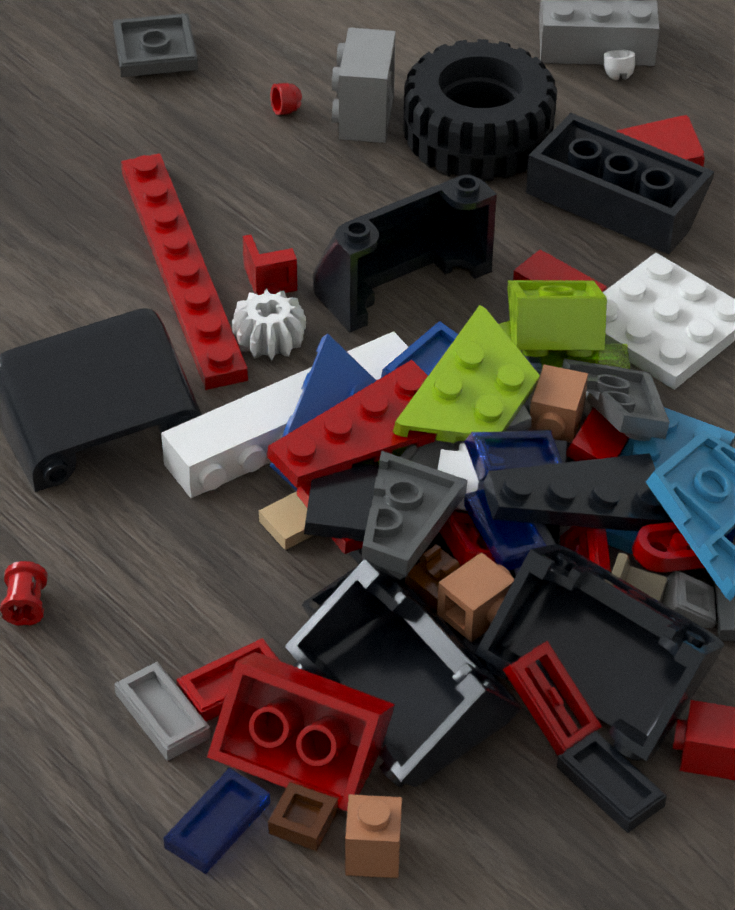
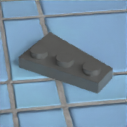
M570 359L563 360L562 368L588 373L586 400L619 432L638 441H649L651 437L666 439L670 422L650 372Z
M381 451L379 470L363 541L362 561L367 559L386 570L407 576L466 496L468 480Z

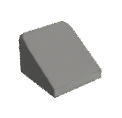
M673 571L667 577L668 584L661 603L703 628H713L716 626L714 587L680 571Z

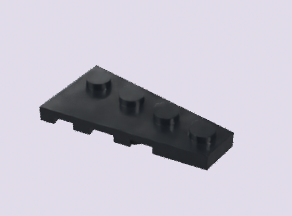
M650 453L494 470L488 472L482 484L493 520L639 532L646 525L673 522L646 483L654 470H656Z

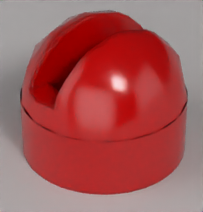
M291 83L273 84L270 99L274 113L276 115H286L300 108L302 92L297 86Z

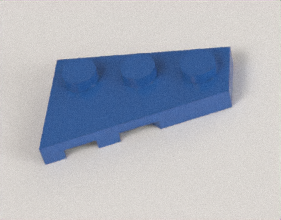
M329 334L321 338L316 350L318 352L311 371L306 375L301 387L303 391L293 415L288 419L282 437L377 381ZM271 462L270 467L297 491V488Z

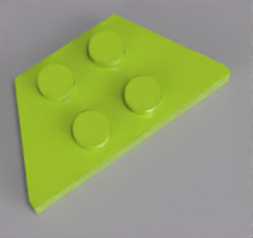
M479 305L395 421L393 433L404 437L408 436L409 430L435 433L436 441L451 443L465 441L472 445L494 448L535 389L540 375L487 309Z

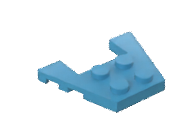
M703 430L654 470L646 483L721 592L731 601L735 597V545L725 536L735 528V448Z

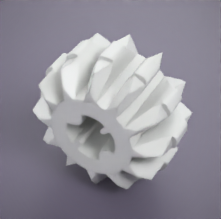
M266 288L264 294L261 295L249 292L247 300L237 302L234 319L232 320V331L235 334L240 351H251L254 359L261 355H268L272 361L276 354L289 357L292 348L301 347L304 330L306 329V316L304 315V309H301L298 298H287L284 290L277 294H270Z

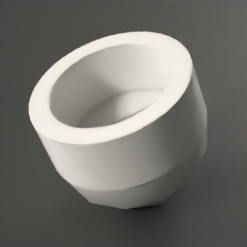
M612 50L604 53L606 74L613 80H618L620 74L623 79H628L634 71L635 53L629 50Z

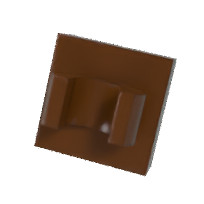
M436 544L422 554L420 563L415 565L408 575L405 576V583L437 611L439 582L460 568V564Z

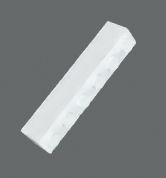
M393 331L347 352L376 380H379L382 369L405 351L408 346ZM311 368L161 433L164 465L190 498L209 490H214L224 483L249 472H254L260 467L271 463L267 457L268 446L282 437L288 419L293 415L303 391L301 389L303 382Z

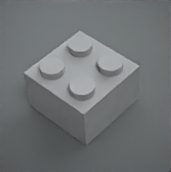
M348 27L346 42L338 44L337 67L333 68L332 91H337V98L339 99L333 100L332 123H339V139L386 143L394 99L396 31Z

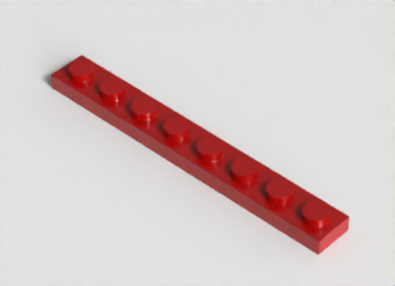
M161 154L143 155L133 159L122 160V175L205 390L248 381V368Z

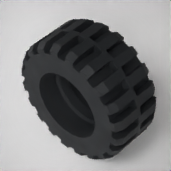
M477 39V42L460 40L456 41L452 46L447 44L441 45L434 50L433 54L427 52L407 74L404 86V138L408 141V146L412 152L419 156V159L430 168L433 166L437 167V171L446 176L450 174L458 175V177L461 175H472L476 178H481L482 181H493L494 177L502 176L503 179L512 177L518 170L522 172L528 170L529 154L554 130L557 101L555 80L540 59L537 57L531 58L529 51L521 47L518 49L511 48L510 43L499 41L496 44L489 43L488 39Z

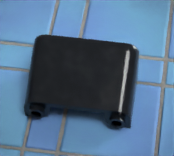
M461 175L345 222L334 233L313 272V291L315 295L350 333L368 325V311L365 307L368 308L374 305L375 292L372 289L432 263L445 275L451 273L453 267L470 269V275L474 279L492 272L497 194L479 178L472 175Z
M136 309L19 346L0 354V428L34 492L66 482L75 470L76 452L157 425L161 434L166 430L202 415L165 325L159 315L152 309Z
M552 544L530 549L475 654L487 661L486 668L500 678L509 680L503 669L516 662L520 657L529 653L541 643L548 641L595 716L612 726L609 734L615 740L613 747L619 753L632 760L639 761L642 758L647 761L655 755L722 651L724 643L708 630L583 555L565 546ZM536 660L535 662L539 666L540 670L546 677L551 687H555L557 692L561 695L560 691L554 684L553 680L547 673L546 669L544 668L540 660Z
M364 559L285 645L286 649L297 660L294 667L395 704L382 745L383 748L379 751V755L384 761L379 767L389 780L401 788L405 784L418 787L506 726L522 709L517 699L417 592L399 578L367 559Z

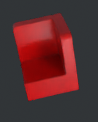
M252 235L243 236L244 268L254 293L257 295L264 294L266 288L270 294H277L283 290L285 293L298 291L297 258L293 248L259 254Z

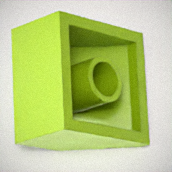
M508 280L511 340L519 350H522L523 355L543 357L549 355V350H566V354L569 356L588 357L592 355L593 350H605L607 297L594 281Z

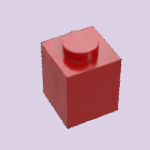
M695 700L690 701L687 720L677 719L673 749L682 750L680 771L735 780V707Z

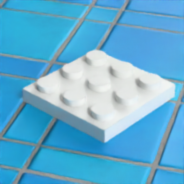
M654 253L603 292L607 297L605 347L643 371L650 372L651 376L674 390L735 341V299L658 253Z

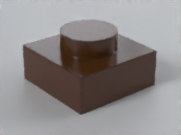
M289 782L268 821V834L317 851L338 811V799Z

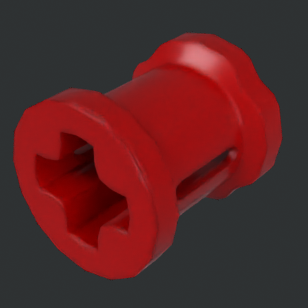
M20 561L14 562L5 569L4 582L8 587L7 597L3 599L0 607L2 618L5 621L16 626L34 625L42 620L44 608L40 600L41 590L47 585L48 577L45 568L33 562Z

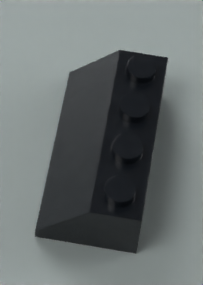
M570 113L529 154L526 194L654 249L670 254L689 233L714 178V171Z

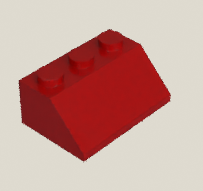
M254 652L236 661L207 758L287 788L289 782L337 798L338 808L348 811L349 794H360L379 756L395 704Z

